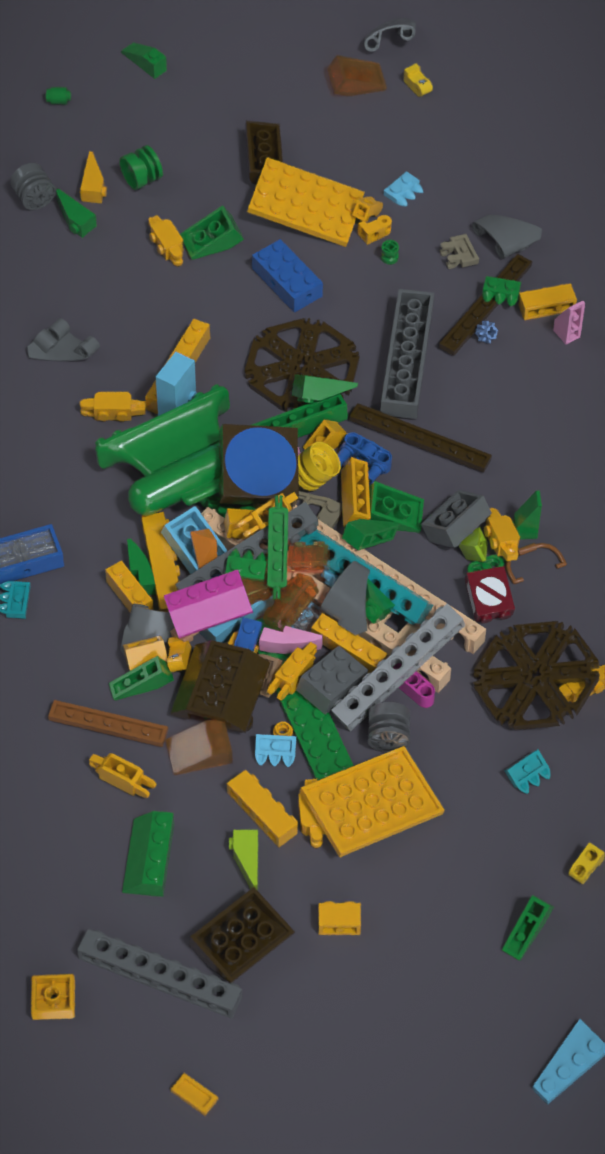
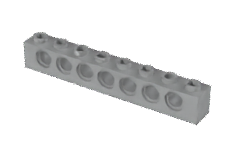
M448 604L444 607H439L431 619L425 620L420 625L418 631L411 633L406 638L405 643L394 648L386 660L380 661L372 673L366 674L358 686L352 687L343 700L340 699L334 704L332 709L334 716L351 732L369 715V710L372 706L382 703L466 626L463 618ZM438 624H445L443 629H436ZM424 637H431L429 642H421ZM410 650L417 651L413 656L407 655ZM395 664H402L401 668L393 669ZM381 677H388L385 682H378ZM367 690H373L370 696H364ZM353 703L359 704L356 709H349Z

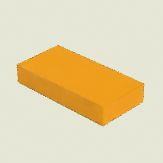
M185 1073L171 1088L173 1094L204 1116L218 1101V1097Z

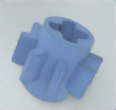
M482 321V325H477L475 334L479 338L478 341L491 343V339H496L498 329L494 326L495 323Z

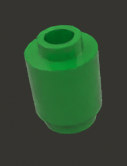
M51 87L46 89V101L51 102V104H68V101H71V90H68L67 87Z

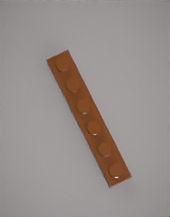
M54 700L48 715L50 721L163 747L168 733V726Z

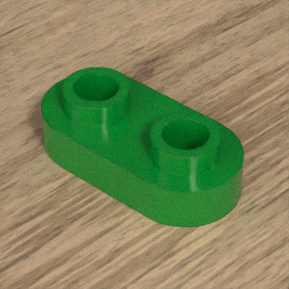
M490 555L486 557V561H474L469 564L467 573L491 569V566L501 567L504 566V561L500 556Z

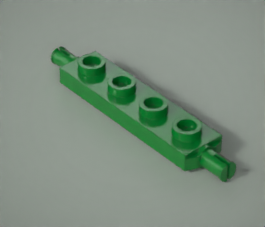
M278 495L275 496V507L268 510L267 587L273 588V600H276V592L277 600H281V589L287 587L288 509L282 507L283 496L281 495L279 496V503Z

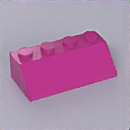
M238 570L164 595L179 638L253 613Z

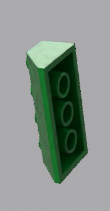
M152 811L134 818L123 893L164 897L175 825L174 813Z

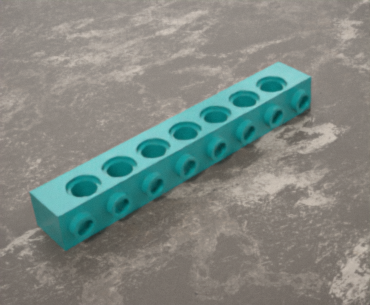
M318 529L311 534L306 533L295 544L298 546V551L305 555L309 553L314 556L312 560L320 565L326 564L329 566L328 570L336 575L343 573L346 561H349L350 564L353 561H357L370 569L368 579L374 585L377 581H380L379 590L390 599V593L392 591L396 592L395 599L391 600L395 604L391 611L397 615L401 613L406 616L404 620L412 625H415V623L422 624L434 604ZM318 541L319 548L314 550V544ZM331 551L334 552V558L332 560L329 559V554ZM408 601H411V608L407 611L405 605Z

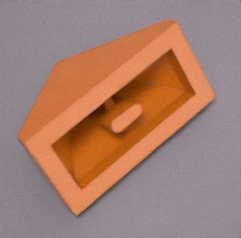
M210 529L191 531L190 535L198 569L217 558V540Z

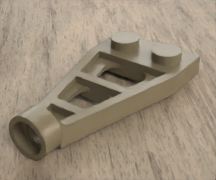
M299 491V499L303 500V503L306 501L308 505L314 504L322 507L317 519L333 529L343 515L342 504L330 498Z

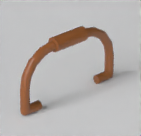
M532 543L518 548V556L535 551L537 548H548L554 551L561 562L556 564L557 569L567 565L561 552L550 544ZM506 561V570L512 583L523 582V577L516 579L510 567L511 561Z

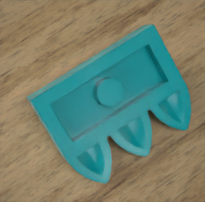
M7 581L0 584V587L7 591L0 594V600L5 602L0 604V612L6 614L8 618L26 619L31 589L30 582Z
M539 749L534 750L504 770L514 788L517 787L526 794L529 793L528 781L535 786L540 785L538 773L542 777L550 779V768Z

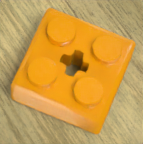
M74 974L32 976L31 1015L33 1020L75 1017Z

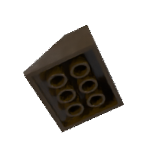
M253 887L191 935L190 947L203 962L231 984L291 937L295 931L258 890Z

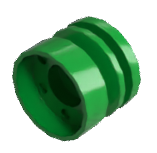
M149 145L136 149L135 154L130 152L119 159L121 172L128 185L134 190L146 186L147 181L151 183L163 176L160 160Z

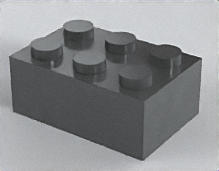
M458 490L421 525L430 542L455 548L468 535L472 534L481 523L485 522L492 512L483 495Z
M338 646L301 676L296 690L326 715L333 709L334 704L338 700H343L348 695V691L352 687L358 686L362 682L368 669Z

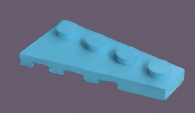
M579 1019L533 1085V1090L548 1105L605 1056V1043Z

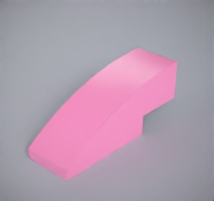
M288 626L284 627L283 632L264 627L259 639V650L270 653L292 654L297 647L304 649L310 642L317 645V650L322 649L323 635Z

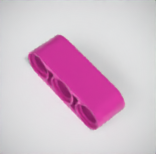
M395 664L393 669L401 668L402 664ZM417 671L398 687L423 708L431 707L434 704L435 687Z

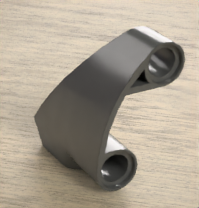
M59 318L48 329H43L33 342L27 346L28 358L46 361L86 360L100 348V344L92 336H88L84 341L79 340L69 332V324L64 319Z

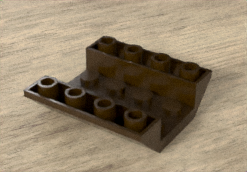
M213 640L196 644L170 714L185 719H190L191 714L225 722L227 729L246 733L270 662L243 647Z

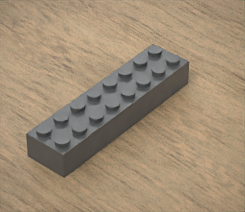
M399 289L381 399V412L387 415L417 419L434 306V293L405 289Z

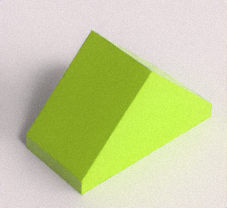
M479 527L472 534L468 535L459 547L466 560L486 561L488 542Z

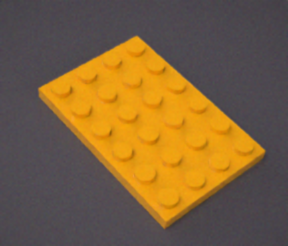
M267 157L247 212L346 247L356 217L352 215L357 200L363 198L365 192Z
M405 746L303 786L300 789V793L339 858L440 816L445 811Z

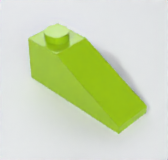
M233 830V838L229 837V850H233V858L250 889L255 887L258 890V830Z

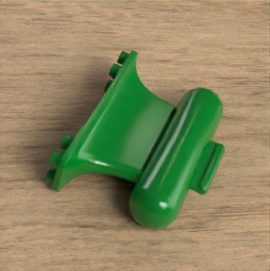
M216 384L211 387L209 392L205 394L198 392L194 399L123 432L116 430L113 432L112 437L107 439L99 438L95 442L97 463L101 468L106 469L118 463H127L138 469L145 476L134 482L128 492V502L137 514L143 516L153 515L180 501H183L187 506H191L219 492L221 462L219 458L220 427L218 416L223 415L230 408L228 390L226 387H220V385Z

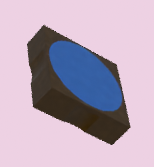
M222 424L219 430V458L221 462V474L219 477L220 503L264 504L281 493L286 497L295 492L298 499L290 504L291 507H295L299 500L298 428Z

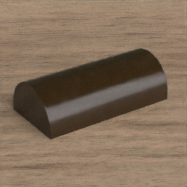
M246 121L245 123L249 179L256 186L267 157L283 163L280 124Z

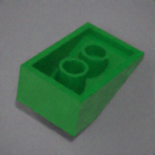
M223 205L180 234L192 259L231 249L244 240L233 216Z
M295 374L292 396L298 397L297 401L313 403L314 400H322L358 386V383Z
M376 481L369 486L370 520L397 522L399 524L397 531L417 533L421 531L424 499Z

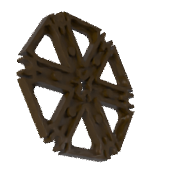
M305 318L267 327L265 328L266 330H262L263 337L256 335V340L253 339L245 368V378H253L248 380L250 389L281 411L284 405V410L287 412L289 407L295 409L309 404L308 402L297 401L298 397L292 396L295 374L340 380L325 369L349 363L348 375L343 381L354 382L360 356L359 352H352L356 351V345L353 341L324 321H322L320 326V320L317 319L316 324H311L310 318H308L305 324ZM293 328L301 329L297 349L282 340L277 334ZM323 332L328 333L341 343L337 347L316 352L320 334ZM258 350H265L279 360V362L257 366L255 360ZM304 360L305 365L302 367V370L300 371V365L303 363ZM289 379L286 392L282 396L276 395L264 386ZM352 389L344 391L342 393L349 396L350 392L352 393Z
M551 621L513 625L514 629L508 627L509 635H504L502 631L499 632L502 640L497 635L495 636L473 673L475 679H480L473 682L474 689L498 723L499 720L500 725H503L506 720H510L508 727L519 730L560 726L557 719L564 725L563 717L566 715L574 719L573 712L576 713V716L579 714L600 677L599 671H592L593 669L600 668L599 661L575 628L573 630L571 625L567 630H563V622ZM548 633L549 636L535 656L525 642L524 637L528 634ZM569 644L577 645L585 656V660L557 663ZM500 650H506L517 665L489 668L490 663ZM539 672L540 676H535V678H533L532 674H537ZM584 682L585 688L574 703H569L556 684ZM516 687L502 709L497 708L488 695L492 689ZM537 694L549 710L550 716L546 719L525 720L523 715Z

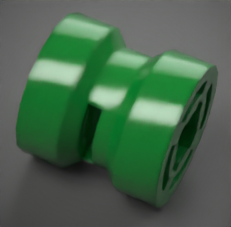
M394 240L384 241L381 248V260L388 265L395 264L399 257V244Z

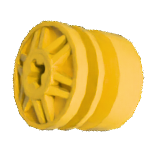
M323 442L313 443L298 455L299 485L309 491H316L336 476L341 469L337 453L332 447Z

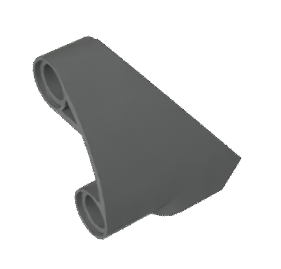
M397 18L377 26L364 38L366 49L368 51L377 50L380 45L382 31L397 27V35H401L404 40L413 39L415 36V20ZM369 39L376 40L374 46H368L367 42Z
M486 215L472 223L473 230L478 236L486 232L492 236L497 243L495 246L496 253L501 259L517 251L522 252L541 239L542 228L510 217Z
M353 561L343 571L321 605L323 612L338 620L337 622L340 626L354 635L368 631L366 621V587L370 569L357 561Z
M132 604L129 623H127L123 634L121 652L125 655L123 648L125 644L161 636L164 643L172 637L170 631L175 628L170 613L151 610L148 606L142 604Z

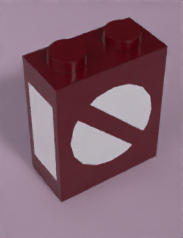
M504 566L466 574L465 583L475 622L488 623L495 618L504 620L513 615L515 606Z

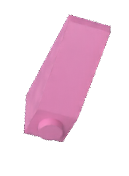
M584 301L569 307L555 318L553 331L565 344L581 336L585 309Z

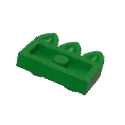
M486 276L483 287V299L485 302H489L495 296L496 303L501 304L507 298V303L511 307L518 300L521 282Z
M216 495L199 501L203 507L215 509L216 513L224 518L227 508L237 509L230 504L220 503V498Z
M235 548L228 556L225 574L238 570L242 579L264 582L267 566L266 556L261 552L254 560L251 551L248 550L241 558L239 551Z

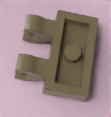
M467 234L450 237L449 242L440 244L442 247L440 250L441 255L447 256L449 261L446 262L448 269H453L458 264H461L462 267L479 264V258ZM453 251H454L455 254H456V255H449V254H450L451 252H453Z

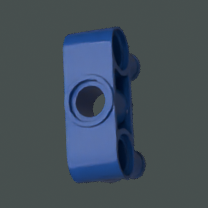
M348 433L345 436V440L337 454L341 466L349 457L368 462V467L370 468L368 471L369 485L379 475L390 472L392 454L388 450L357 433Z

